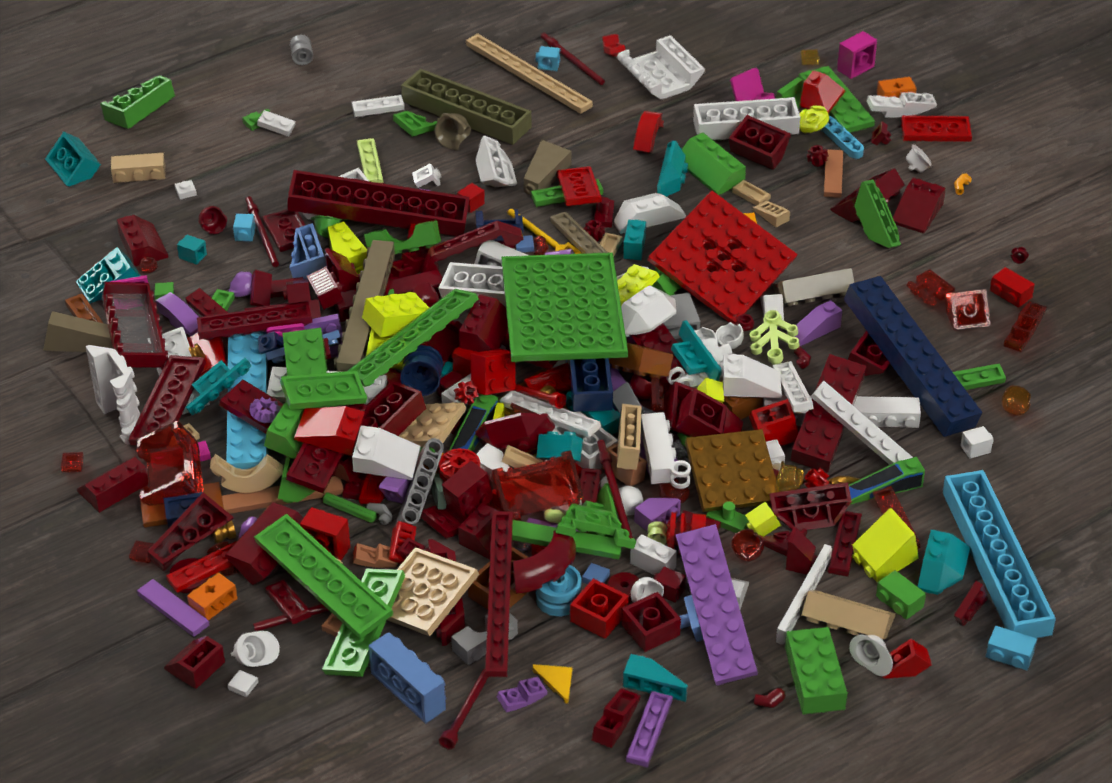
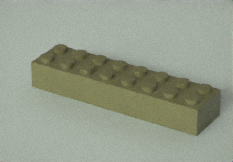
M419 69L401 85L403 102L440 117L443 113L460 114L466 118L471 129L512 145L532 128L531 111L423 69Z

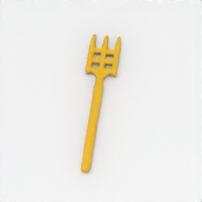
M509 209L508 215L515 218L514 210ZM522 216L523 226L554 247L555 251L570 248L575 252L574 254H583L569 242L558 244L553 238Z

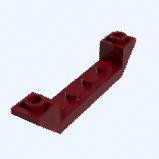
M494 221L429 248L420 268L421 273L439 270L438 260L441 261L453 254L462 253L468 248L477 247L481 243L494 240L501 235L506 246L516 245L524 240L522 230L500 221Z
M428 539L429 548H425V551L456 562L455 551L433 539ZM462 597L451 609V615H447L436 628L437 638L441 637L442 646H446L452 640L451 636L465 628Z

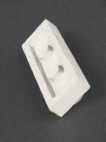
M401 95L354 101L352 102V108L355 117H363L404 110V102Z

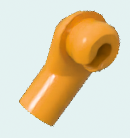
M961 174L954 182L957 195L964 193V184L969 185L968 182L971 183L972 178L968 174Z

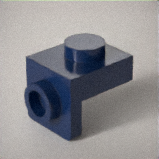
M275 331L258 337L260 354L284 347L283 338Z

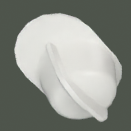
M913 144L911 151L906 157L907 162L910 164L908 168L910 170L915 169L921 173L932 167V164L927 155L918 146Z
M268 631L245 633L235 643L231 656H235L236 660L242 665L250 667L267 665L277 659L279 643L277 638Z
M857 635L852 638L849 649L856 662L878 676H886L891 672L892 658L885 642L880 637L875 635Z

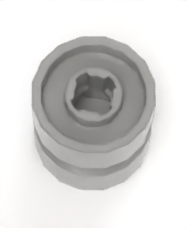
M305 35L293 37L290 41L293 61L298 65L310 63L313 59L310 39Z

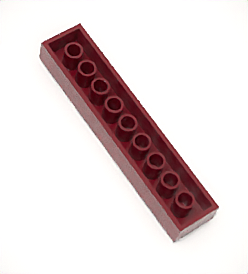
M293 170L287 210L410 229V224L437 220L440 234L460 236L465 231L470 197Z

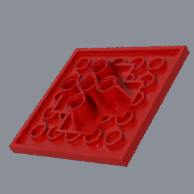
M711 191L648 256L647 261L726 321L736 325L738 317L748 312L796 259L798 254L714 191Z

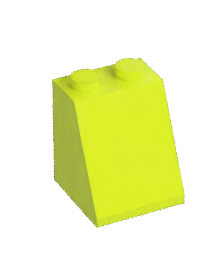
M892 508L887 510L852 545L854 554H852L853 559L858 565L861 564L869 578L873 577L877 583L894 570L898 572L919 559L914 532Z

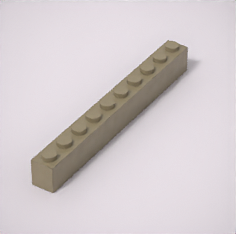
M372 240L371 247L367 248V259H364L363 262L364 271L360 272V283H357L356 286L357 294L353 295V307L349 309V319L346 320L345 324L346 332L342 333V344H339L338 357H335L334 368L337 371L346 372L366 357L371 327L362 318L366 298L384 296L395 257L394 242Z

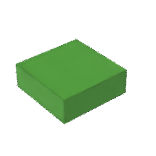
M173 282L155 283V300L170 292L174 294Z

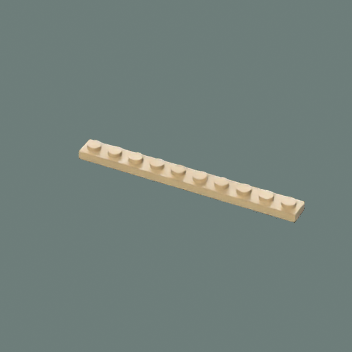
M476 34L466 40V46L578 113L582 114L593 107V101L483 36Z

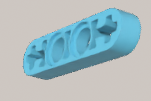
M829 116L828 123L821 130L848 156L854 159L861 158L864 153V146L840 123Z

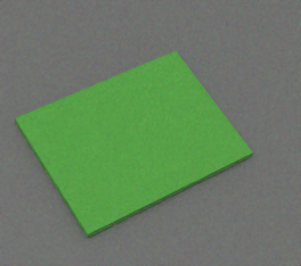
M613 253L501 257L511 362L628 357Z

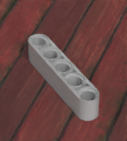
M437 438L428 440L421 449L413 480H410L397 522L402 521L415 526L420 519L444 449L443 443ZM429 447H430V448H433V449L435 450V453L432 452V451L429 449ZM423 464L427 465L430 470L426 469ZM417 481L421 482L424 487L419 486ZM411 498L415 499L418 504H414L411 501ZM405 516L410 517L412 522L406 520Z

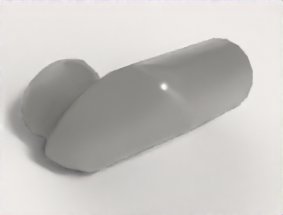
M369 503L367 505L368 509L380 515L379 521L382 525H387L392 521V514L385 504Z

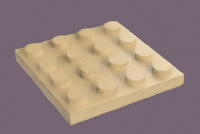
M415 547L397 569L403 570L406 576L392 606L393 615L387 620L431 636L479 576L477 569Z

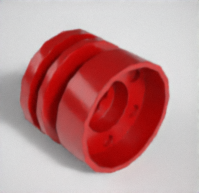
M462 448L445 452L438 464L442 482L447 481L470 461H473L480 467L479 457L473 451Z
M671 512V517L667 524V546L672 549L678 546L676 534L706 527V514H693L691 522H686V515L682 513L681 522H677V512Z

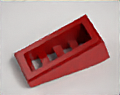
M402 521L396 523L392 530L389 560L400 564L403 563L404 559L396 551H398L407 538L415 539L416 526Z

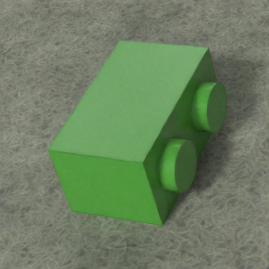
M894 570L878 582L876 597L907 620L924 608L926 593Z

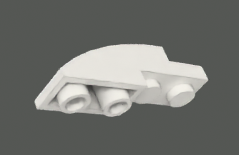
M901 92L900 98L876 95L868 96L867 99L871 111L882 112L885 118H896L902 115L912 116L937 106L933 95L928 93Z

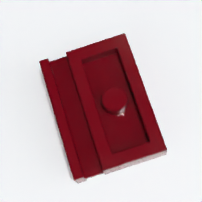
M436 505L422 510L420 516L446 539L459 534L458 527L463 523L461 519L448 510L447 506L442 510H438Z

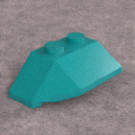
M673 140L667 144L657 185V193L666 197L680 191L681 185L685 184L686 173L688 172V163H685L686 155L678 143Z
M932 529L923 558L918 588L924 592L938 595L944 589L962 580L970 546L952 533Z

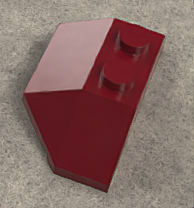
M517 413L485 421L475 431V435L483 446L488 443L501 450L504 455L508 445L521 451L537 448L539 434H547V431H553L555 424L547 413H542L541 415L536 413Z
M848 482L769 494L772 512L791 530L794 527L799 531L803 528L813 530L834 527L852 502Z

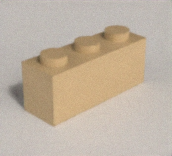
M164 153L111 156L113 183L165 179Z

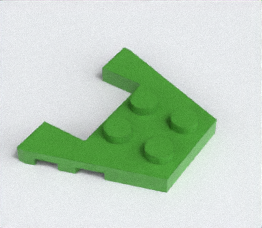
M572 503L556 528V533L573 537L576 530L580 532H587L588 530L600 536L611 535L615 538L616 546L634 549L636 540L629 538L630 533L626 529L621 528V522L611 511Z

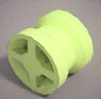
M660 521L651 522L647 528V537L665 545L667 525Z

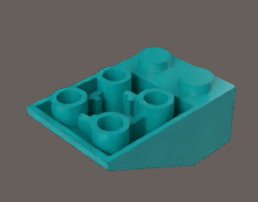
M116 247L76 280V283L88 302L93 303L102 300L105 282L139 277L141 275L130 258Z

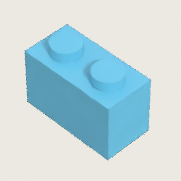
M995 625L988 642L986 658L1028 670L1035 651L1037 638Z

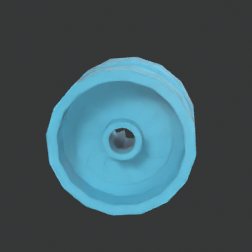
M569 565L562 577L555 582L550 580L542 584V588L536 590L537 605L544 613L551 616L570 614V604L582 592V578L579 571Z

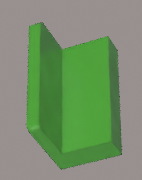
M797 77L778 90L776 99L794 97L797 108H800L803 79Z

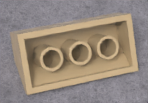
M817 590L808 591L802 615L806 616V620L818 624L820 620L826 622L829 628L839 630V627L847 629V633L853 635L863 633L875 635L881 639H886L895 618V613Z

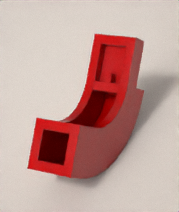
M643 112L637 127L633 150L653 153L658 128L664 125V120H661L662 113Z

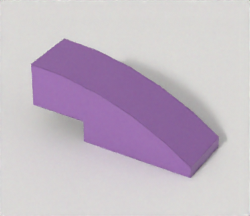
M170 292L155 300L159 313L169 318L172 326L176 328L183 327L185 333L190 336L198 332V315L179 297Z

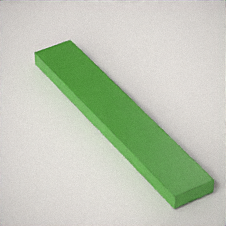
M513 520L512 540L548 546L553 538L554 530L556 531V527ZM575 531L573 538L576 543V552L620 559L623 547L616 546L615 538Z

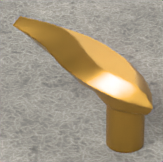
M836 476L828 479L829 484L845 482L852 484L860 480L851 476Z

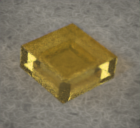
M817 49L801 50L802 65L819 64Z

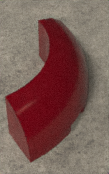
M554 530L553 538L545 549L534 556L513 561L516 594L540 589L542 584L550 580L555 582L565 574V569L573 564L576 556L574 538L556 533Z

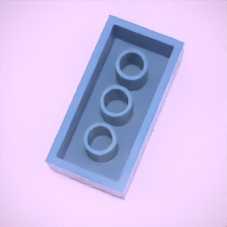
M388 632L369 645L371 674L424 723L429 722L446 710L445 682L440 675H436L427 663L420 661L412 650H408L399 638H395Z

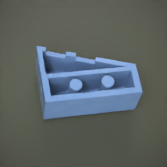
M313 223L296 228L293 242L294 250L291 255L292 263L289 268L293 278L303 277L304 280L307 279V275L326 267V260Z

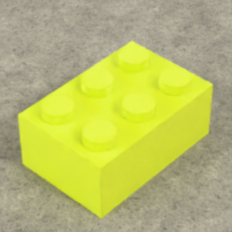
M414 292L366 298L362 318L380 337L393 336L428 310L429 307Z

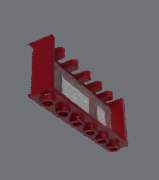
M105 282L102 300L113 349L120 356L123 355L127 367H161V370H163L164 364L168 360V351H165L162 326H159L160 318L159 314H156L157 304L153 302L154 292L150 289L149 283Z

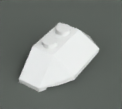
M483 135L476 157L481 182L493 187L516 186L517 181L512 163L506 153L500 148L501 145L498 141Z
M654 193L623 201L614 219V225L619 233L622 234L626 233L628 219L646 221V227L683 219L686 218V215L679 204L662 194Z
M649 285L625 301L621 309L626 337L651 332L676 314L675 299L662 290Z

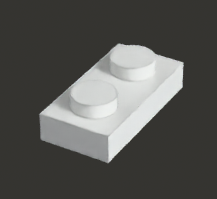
M264 110L257 126L289 137L296 121Z

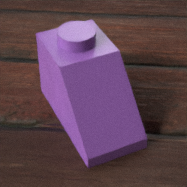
M386 476L380 483L379 489L387 500L402 504L410 480Z

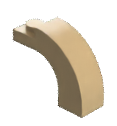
M217 454L213 456L210 463L212 472L216 476H222L221 485L229 490L240 493H252L266 489L283 474V465L268 454L259 464L249 469L236 468Z

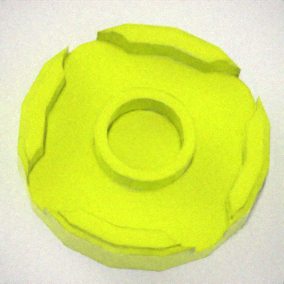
M812 106L809 110H802L799 113V130L804 133H812L822 129L829 121V114L825 107Z

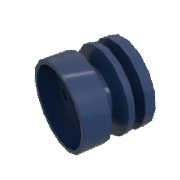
M419 345L416 351L406 355L400 376L401 384L421 391L422 396L435 392L440 385L443 369V359L440 353L431 346Z

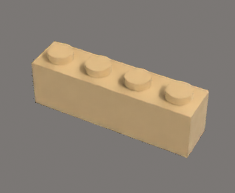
M622 404L618 428L617 468L637 470L640 453L641 406Z

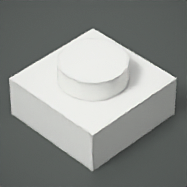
M192 180L175 184V190L179 199L197 196Z

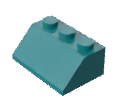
M64 131L45 158L67 186L91 179L101 165L79 138Z

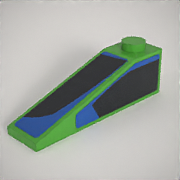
M479 394V397L471 405L449 450L462 448L473 451L480 442L475 435V431L485 421L493 420L496 403L498 402L497 396Z
M917 457L893 463L850 484L851 504L923 487L925 469Z

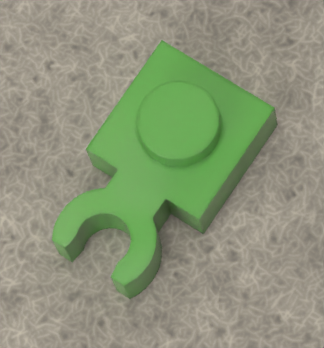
M254 112L242 117L243 123L251 131L260 128L257 124L262 113Z

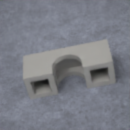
M488 614L485 615L486 632H475L467 626L451 636L452 651L467 665L478 661L486 654ZM511 614L509 616V640L518 634L517 619Z

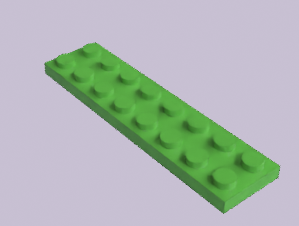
M460 289L452 290L348 371H357L364 387L372 385L375 379L380 375L386 374L389 368L403 361L406 355L416 351L423 342L429 341L432 335L437 331L443 330L450 321L457 319L463 311L473 307L474 303L479 300L477 294Z
M285 514L254 536L255 542L360 639L393 615V609L288 514Z

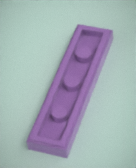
M154 579L137 590L138 596L191 636L195 637L209 626L208 619Z
M654 691L651 692L626 756V762L648 767L673 696Z

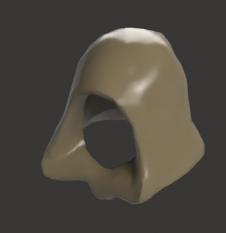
M443 113L437 119L435 137L442 146L459 150L460 143L469 136L471 127L464 116Z

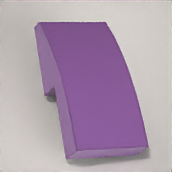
M535 677L519 681L516 688L498 691L497 699L507 713L538 701L546 696L548 691L540 679Z

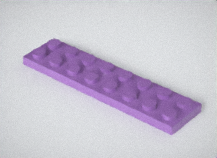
M716 524L676 534L716 686L758 675Z

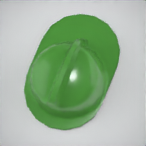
M329 216L311 217V220L314 221L315 231L325 238H329V226L341 221H348L347 219Z

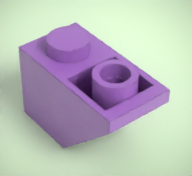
M648 498L635 507L634 522L646 531L651 522L660 521L667 524L671 517V512H677V518L680 515L681 500L678 498Z

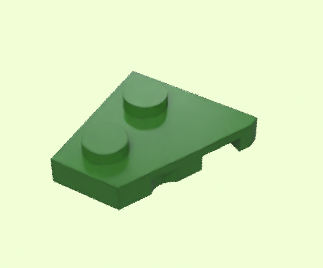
M409 111L393 115V121L411 136H418L419 134L433 131L437 124V121L433 123L426 122V117Z

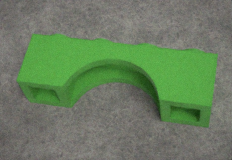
M437 220L415 225L414 233L408 240H397L386 229L364 234L367 248L371 247L372 240L394 242L395 254L402 253L403 249H408L409 252L416 251L421 246H425L428 249L441 242Z

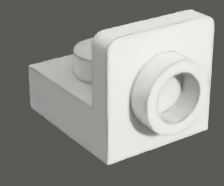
M431 163L413 172L414 183L418 188L431 181H434L437 186L441 185V174L437 168H433Z

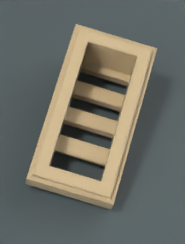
M769 201L753 207L756 213L774 227H778L790 220L789 210Z

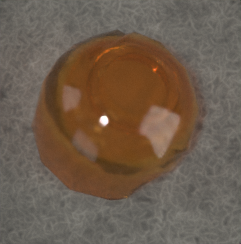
M1017 385L1009 386L1002 396V406L1009 414L1015 416L1024 415L1031 406V394L1023 387Z

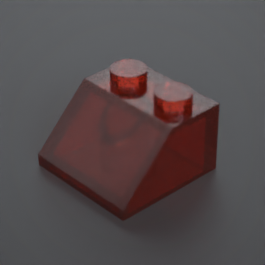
M986 289L954 292L944 295L946 313L953 330L990 326Z

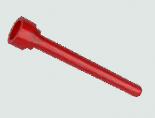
M516 384V390H513L548 401L552 407L558 409L563 408L566 404V396L563 393L554 392L549 394Z

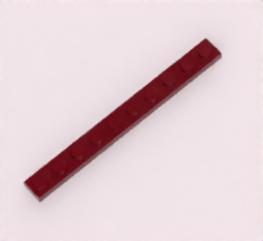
M492 512L485 677H507L513 512Z

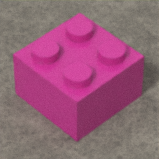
M862 31L839 44L837 70L852 79L873 68L875 65L877 39Z

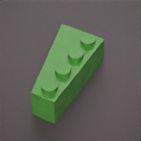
M159 75L142 83L140 88L127 90L128 94L120 97V95L113 97V101L109 103L104 101L100 104L105 121L129 129L147 115L156 111L160 106L169 102V100L175 97L171 79Z

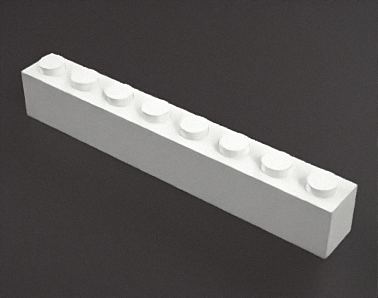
M782 395V398L764 397L763 407L785 400L787 397L786 395ZM861 396L856 398L854 407L877 427L919 428L921 416L919 398ZM795 412L796 424L802 425L806 413Z

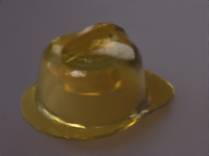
M782 461L776 480L775 493L799 489L803 483L804 471L794 465H785L784 461Z

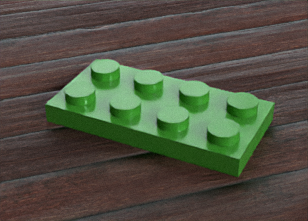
M357 371L281 376L280 384L290 410L365 404L367 401V396Z

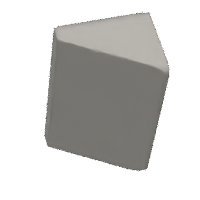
M628 382L613 391V404L619 413L621 412L622 404L641 406Z

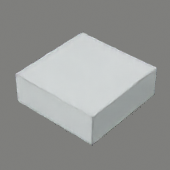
M239 670L229 682L228 690L247 697L258 684V678Z

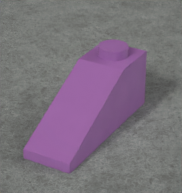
M831 300L813 309L796 325L799 333L795 337L799 339L800 346L840 328L842 310Z

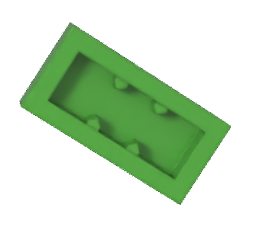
M730 501L723 504V510L709 511L706 515L708 518L721 521L722 528L741 536L747 529L746 524L749 522L744 514L735 511V504Z

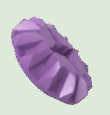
M261 397L260 400L255 399L250 404L249 410L251 416L257 421L270 423L277 416L281 406L278 405L277 401H271V398L267 400Z

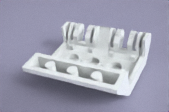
M671 35L656 40V51L633 59L629 56V50L622 51L617 55V59L653 95L660 99L690 90L705 72V68Z
M88 345L86 346L96 403L104 414L116 409L119 411V420L122 426L120 438L125 444L130 445L128 439L141 415L138 410V406H140L139 400L135 395L137 388L132 379L135 377L131 367H127L123 355L120 356L115 349Z

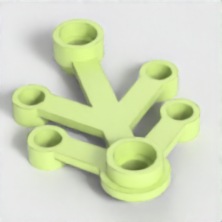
M770 310L764 315V323L756 330L750 332V340L755 342L751 344L750 348L752 354H761L762 347L771 340V349L767 355L769 362L775 365L780 364L783 360V352L779 348L778 339L788 343L789 348L794 350L800 346L799 339L795 337L799 332L796 325L783 321L778 311ZM777 326L787 330V334L777 330ZM770 328V331L761 338V334Z

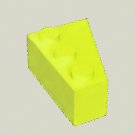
M343 221L329 226L330 249L346 256L349 262L354 264L355 268L363 266L364 259H367V249Z

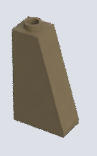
M542 140L524 176V192L531 194V191L549 188L558 179L557 171L568 169L572 165L571 151Z
M52 311L43 350L87 352L86 346L88 345L113 349L108 324Z

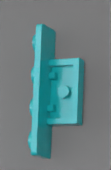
M683 321L679 330V336L683 342L672 344V352L688 375L705 372L709 379L719 381L722 373L720 365L715 361L688 321Z
M243 358L232 369H229L222 360L219 361L192 384L200 395L188 404L186 409L191 415L201 412L208 402L215 400L225 388L231 387L238 377L245 375L252 365L246 358Z

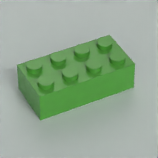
M321 328L283 333L287 376L328 373L324 337Z
M829 627L787 631L785 650L802 714L845 710L847 690Z

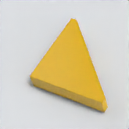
M533 664V672L538 674L553 692L560 695L565 703H569L573 668Z

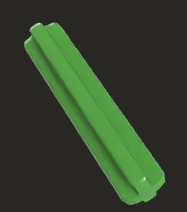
M329 492L323 496L324 504L373 523L377 518L375 511Z

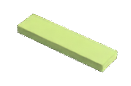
M374 138L357 140L363 174L370 182L383 183Z

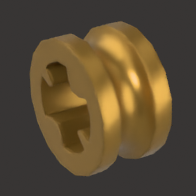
M195 344L194 348L189 347L192 357L205 358L199 344Z

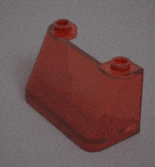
M178 420L137 439L136 452L140 459H144L147 462L148 487H142L139 493L142 503L148 506L164 504L163 498L203 492L198 442Z
M571 450L561 452V456L557 457L556 460L555 457H551L548 461L515 469L510 467L507 469V472L503 471V467L492 470L491 480L502 512H513V520H519L521 516L567 504L569 507L572 503L579 505L580 500L584 497Z

